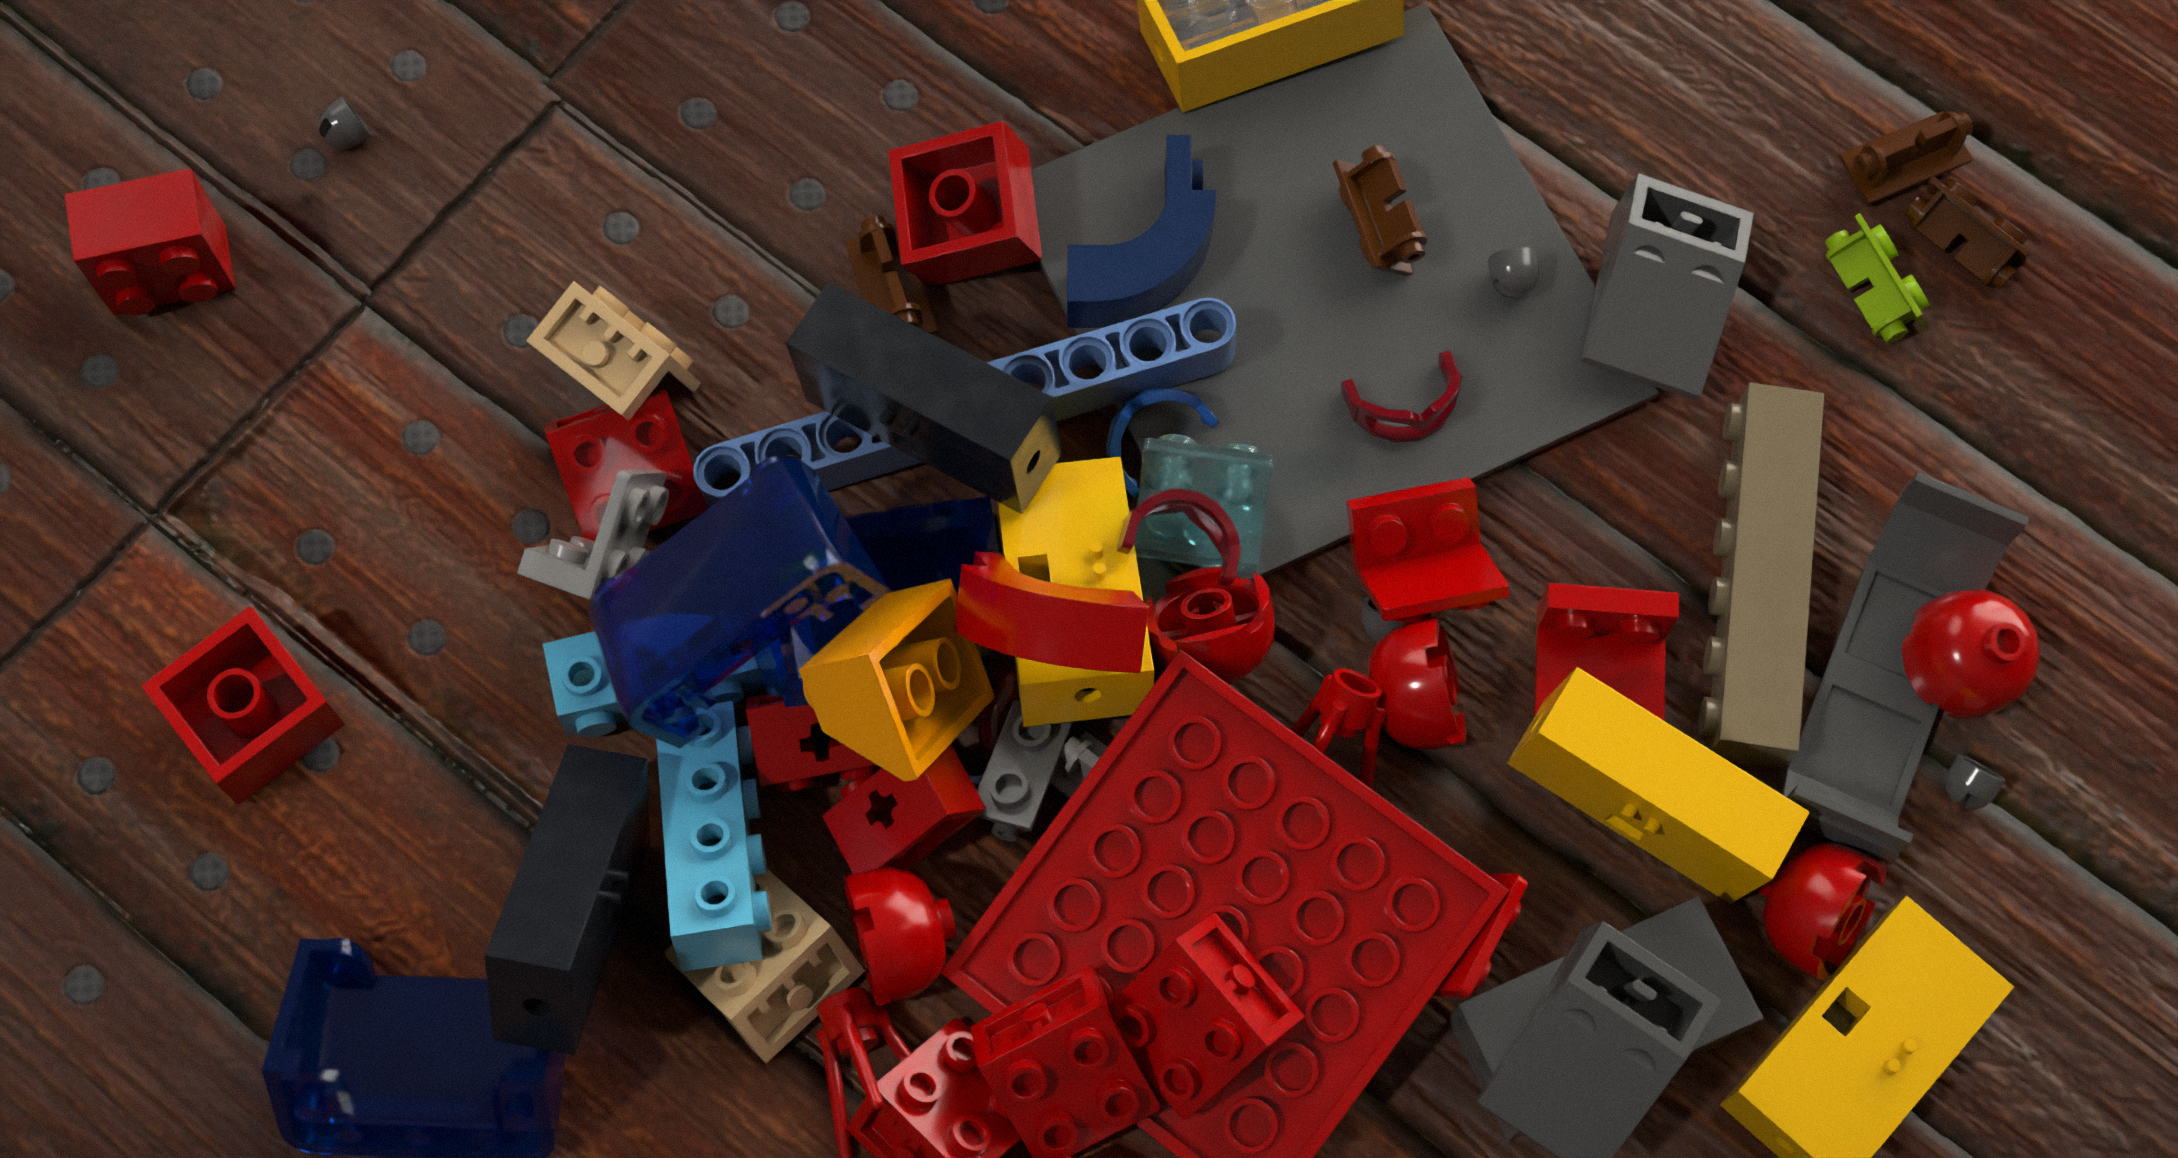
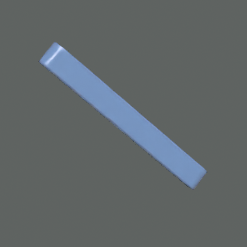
M1211 297L1201 298L987 363L1025 383H1035L1044 388L1042 392L1053 397L1056 420L1060 421L1126 401L1147 389L1170 388L1216 374L1226 369L1234 360L1236 353V318L1230 306L1223 301ZM1211 329L1218 331L1223 337L1214 343H1203L1195 339L1194 335L1202 330ZM1147 347H1153L1163 352L1162 356L1154 361H1142L1133 355L1138 350ZM1086 365L1098 366L1104 370L1100 376L1094 379L1085 380L1074 375L1079 368ZM824 411L714 444L703 450L697 457L693 467L694 480L708 508L719 517L732 519L922 462ZM846 437L862 439L859 447L851 452L840 453L834 451L836 444ZM796 455L802 457L800 463L789 471L781 472L773 469L777 461L784 456ZM736 473L741 475L739 481L729 489L718 490L713 488L717 479L725 474Z

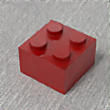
M1004 121L888 150L901 265L928 287L938 286L1043 260L1029 148Z
M191 168L64 194L74 262L113 315H142L151 312L156 306L183 300L203 302L212 299L217 293L236 289L226 225Z
M251 605L141 685L213 781L237 805L346 725Z

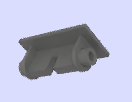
M1018 700L1013 701L977 789L987 808L977 817L994 823L992 833L996 837L1013 842L1016 841L1019 833L1031 832L1074 721L1023 727L1021 703Z

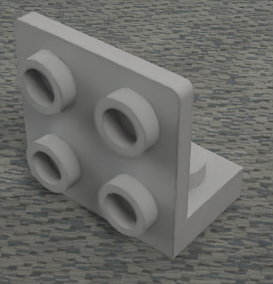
M656 468L620 470L616 475L596 540L592 541L572 536L570 543L551 539L549 545L525 548L517 574L588 600L629 592L631 585L636 586L640 582L648 564L649 551L643 547L650 525H657L667 506L669 491L663 488L667 472Z

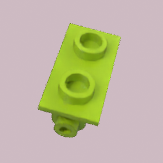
M1861 213L1857 214L1855 218L1860 231L1850 236L1847 230H1842L1833 234L1825 241L1829 249L1826 253L1827 260L1831 262L1849 292L1870 280L1874 288L1856 297L1854 301L1872 329L1871 332L1874 337H1882L1886 344L1894 343L1908 333L1905 324L1912 320H1915L1923 332L1927 329L1921 311L1930 306L1925 294L1912 274L1901 280L1890 260L1899 256L1882 225L1879 224L1870 230Z

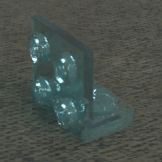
M1178 434L1163 435L1159 439L1145 438L1137 507L1150 496L1172 488L1201 492L1218 502L1236 526L1240 545L1242 546L1237 571L1256 573L1275 457L1270 454L1261 453L1258 448L1243 443H1231L1221 448L1199 445L1192 438ZM1183 512L1150 515L1138 525L1134 544L1137 557L1208 567L1222 566L1223 560L1209 536L1190 521ZM1202 512L1222 532L1212 518Z

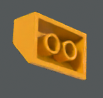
M951 578L883 594L799 669L803 680L805 699L814 709L822 731L904 782L916 780L995 698L976 644L960 635L954 629L958 596Z

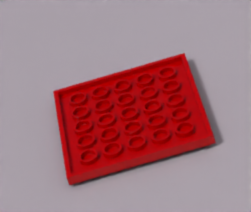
M1180 649L940 973L992 1014H996L1091 965L1103 985L1107 1003L1109 1004L1175 939L1215 912L1305 1017L1253 1060L1187 1120L1182 1119L1149 1081L1158 1096L1160 1109L1134 1124L1178 1158H1314L1509 890Z

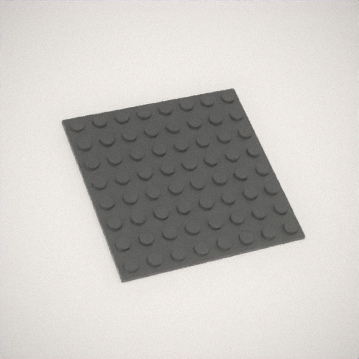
M1426 3L1404 12V36L1184 113L1178 107L1031 170L1043 258L1038 263L1067 316L1068 245L1119 244L1137 238L1150 229L1161 215L1165 206L1164 163L1167 135H1191L1192 158H1203V190H1217L1210 247L1205 261L1189 286L1177 298L1160 310L1193 300L1211 297L1226 303L1235 314L1236 353L1231 364L1216 374L1170 387L1189 394H1196L1220 422L1212 429L1207 424L1201 422L1199 414L1192 407L1184 403L1164 400L1146 405L1135 411L1126 426V430L1160 493L1172 488L1195 490L1218 502L1236 526L1240 545L1242 546L1237 568L1238 578H1246L1254 582L1252 572L1263 578L1349 539L1346 500L1469 477L1474 482L1656 399L1659 394L1655 386L1581 362L1596 287ZM1375 145H1383L1386 152L1394 154L1407 192L1392 201L1391 206L1393 208L1403 200L1412 201L1427 238V243L1424 246L1425 256L1416 262L1410 263L1413 271L1412 275L1405 276L1372 269L1371 264L1365 259L1360 250L1359 239L1361 237L1352 213L1344 205L1339 194L1340 182L1332 164L1335 160L1359 165L1363 162L1362 153ZM1508 248H1532L1537 252L1539 263L1537 284L1525 296L1516 299L1503 296L1494 288L1490 279L1488 258L1492 254ZM1100 328L1073 329L1076 335H1080ZM1211 329L1202 330L1194 335L1195 339L1203 343H1214L1223 337L1218 331ZM1147 347L1138 350L1133 356L1142 361H1154L1160 358L1163 352L1153 347ZM1445 351L1451 352L1456 367L1463 377L1454 410L1440 430L1420 441L1395 443L1371 435L1360 427L1357 422L1353 421L1341 392L1342 381L1353 379L1361 400L1389 410H1405L1421 414L1429 405L1441 397L1447 389V384L1438 364L1439 353ZM1093 365L1097 375L1100 376L1104 370ZM1125 401L1113 404L1117 412ZM1376 419L1379 423L1394 427L1410 426ZM1202 512L1222 532L1212 518ZM1185 513L1171 514L1199 568L1222 566L1223 560L1209 536L1190 521Z

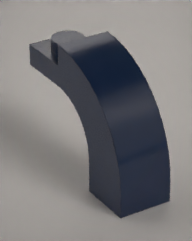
M1167 135L1164 163L1165 206L1161 215L1150 229L1137 238L1119 244L1068 245L1067 328H1103L1157 312L1177 298L1199 272L1210 247L1217 190H1203V158H1192L1191 135Z

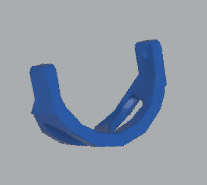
M1174 388L1147 389L1126 400L1110 421L1106 442L1107 458L1121 456V438L1134 412L1146 405L1164 400L1180 402L1192 407L1199 414L1201 422L1207 424L1212 429L1220 421L1196 394H1189ZM1122 465L1125 488L1135 497L1141 490L1137 486V481L1126 474Z

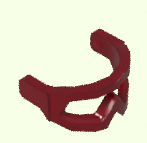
M1445 351L1439 353L1438 364L1447 384V389L1441 397L1429 405L1421 414L1413 411L1389 410L1361 400L1353 379L1342 381L1341 392L1353 421L1357 422L1360 427L1371 435L1395 443L1420 441L1440 430L1454 410L1463 377L1456 367L1451 352ZM1376 419L1410 426L1394 427L1379 423Z
M1177 488L1163 491L1147 498L1123 520V529L1117 551L1128 554L1135 544L1138 525L1142 520L1150 515L1185 513L1190 521L1209 536L1223 560L1218 585L1229 588L1234 583L1242 549L1236 526L1218 502L1201 492ZM1202 512L1211 517L1222 532Z

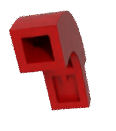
M975 551L973 565H961L954 629L966 639L983 647L1027 660L1078 669L1141 673L1149 607L1133 591L1077 587L1036 579L1015 570L1001 553Z

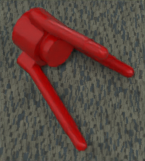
M1343 668L1337 669L1333 675L1327 674L1318 694L1291 728V731L1302 738L1322 713L1319 720L1322 726L1312 746L1323 754L1334 734L1345 738H1352L1356 736L1358 730L1366 729L1358 780L1370 789L1373 783L1380 731L1388 713V709L1378 702L1382 689L1374 680L1360 672Z
M862 987L850 988L835 993L820 1002L816 1008L823 1026L822 1029L816 1032V1036L824 1056L839 1158H853L851 1135L846 1129L849 1121L838 1050L841 1057H852L869 1105L874 1110L882 1108L883 1100L866 1052L879 1043L876 1034H881L900 1062L912 1053L892 1025L886 1007L872 1006L866 989Z

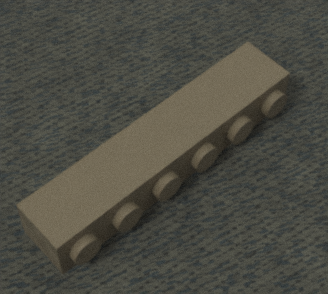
M1749 382L1737 404L1729 403L1725 413L1723 439L1732 441L1731 460H1724L1718 483V496L1727 498L1726 518H1719L1713 542L1714 555L1722 556L1721 577L1715 576L1712 581L1708 601L1709 614L1718 615L1716 637L1710 636L1707 640L1703 660L1704 674L1713 675L1711 697H1704L1700 707L1698 733L1699 735L1708 736L1707 748L1727 761L1783 769L1799 751L1824 393Z

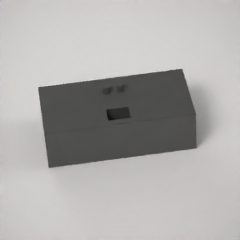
M1699 896L1620 931L1722 1000L1686 1060L1745 1034L1763 1019L1757 1004ZM1565 956L1458 1004L1448 1018V1022L1482 1090ZM1495 1116L1507 1142L1523 1136V1134Z

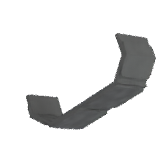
M1917 472L1903 487L1859 577L1823 676L1800 730L1799 751L1787 764V769L1782 779L1783 789L1781 794L1810 812L1802 828L1858 850L1888 865L1892 864L1898 858L1899 853L1911 843L1914 834L1898 828L1899 815L1939 706L1935 703L1931 705L1926 704L1917 696L1905 674L1901 651L1903 638L1905 635L1911 634L1912 624L1917 616L1913 618L1912 616L1918 607L1928 601L1952 591L1986 589L2007 547L2027 526L2029 517L1920 472Z

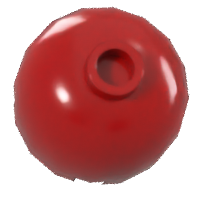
M1222 566L1200 568L1174 577L1165 583L1167 595L1159 599L1155 605L1151 595L1145 603L1149 607L1147 628L1150 645L1161 666L1166 670L1181 649L1229 685L1236 683L1258 668L1270 652L1275 632V614L1271 593L1262 576L1252 572L1253 582L1246 578H1238L1236 572L1234 583L1229 588L1218 585Z
M1985 589L1952 591L1937 596L1918 607L1912 618L1916 616L1917 618L1912 624L1911 634L1904 636L1901 648L1905 674L1917 696L1926 704L1931 705L1935 703L1942 710L1951 713L1946 716L1960 720L1981 718L1995 714L2022 698L2033 682L2040 658L2037 631L2028 615L2007 597Z
M1438 616L1409 622L1393 628L1377 642L1369 657V677L1382 689L1378 702L1388 709L1387 716L1382 725L1384 732L1400 745L1418 750L1442 749L1465 744L1467 739L1465 713L1454 714L1452 706L1457 705V692L1461 693L1447 634L1444 627L1439 628L1440 619Z
M1816 843L1796 852L1788 863L1782 861L1774 878L1759 888V894L1767 898L1763 911L1766 936L1777 953L1794 966L1817 979L1825 980L1829 977L1823 964L1828 961L1839 967L1859 939L1876 906V903L1865 898L1871 881L1882 887L1884 886L1887 866L1858 850L1839 843Z
M887 867L869 869L844 876L843 879L846 884L844 888L858 949H861L866 968H870V971H866L865 974L876 1007L903 1001L923 992L938 978L946 962L945 940L957 937L956 926L948 899L944 898L935 901L925 881L907 870Z

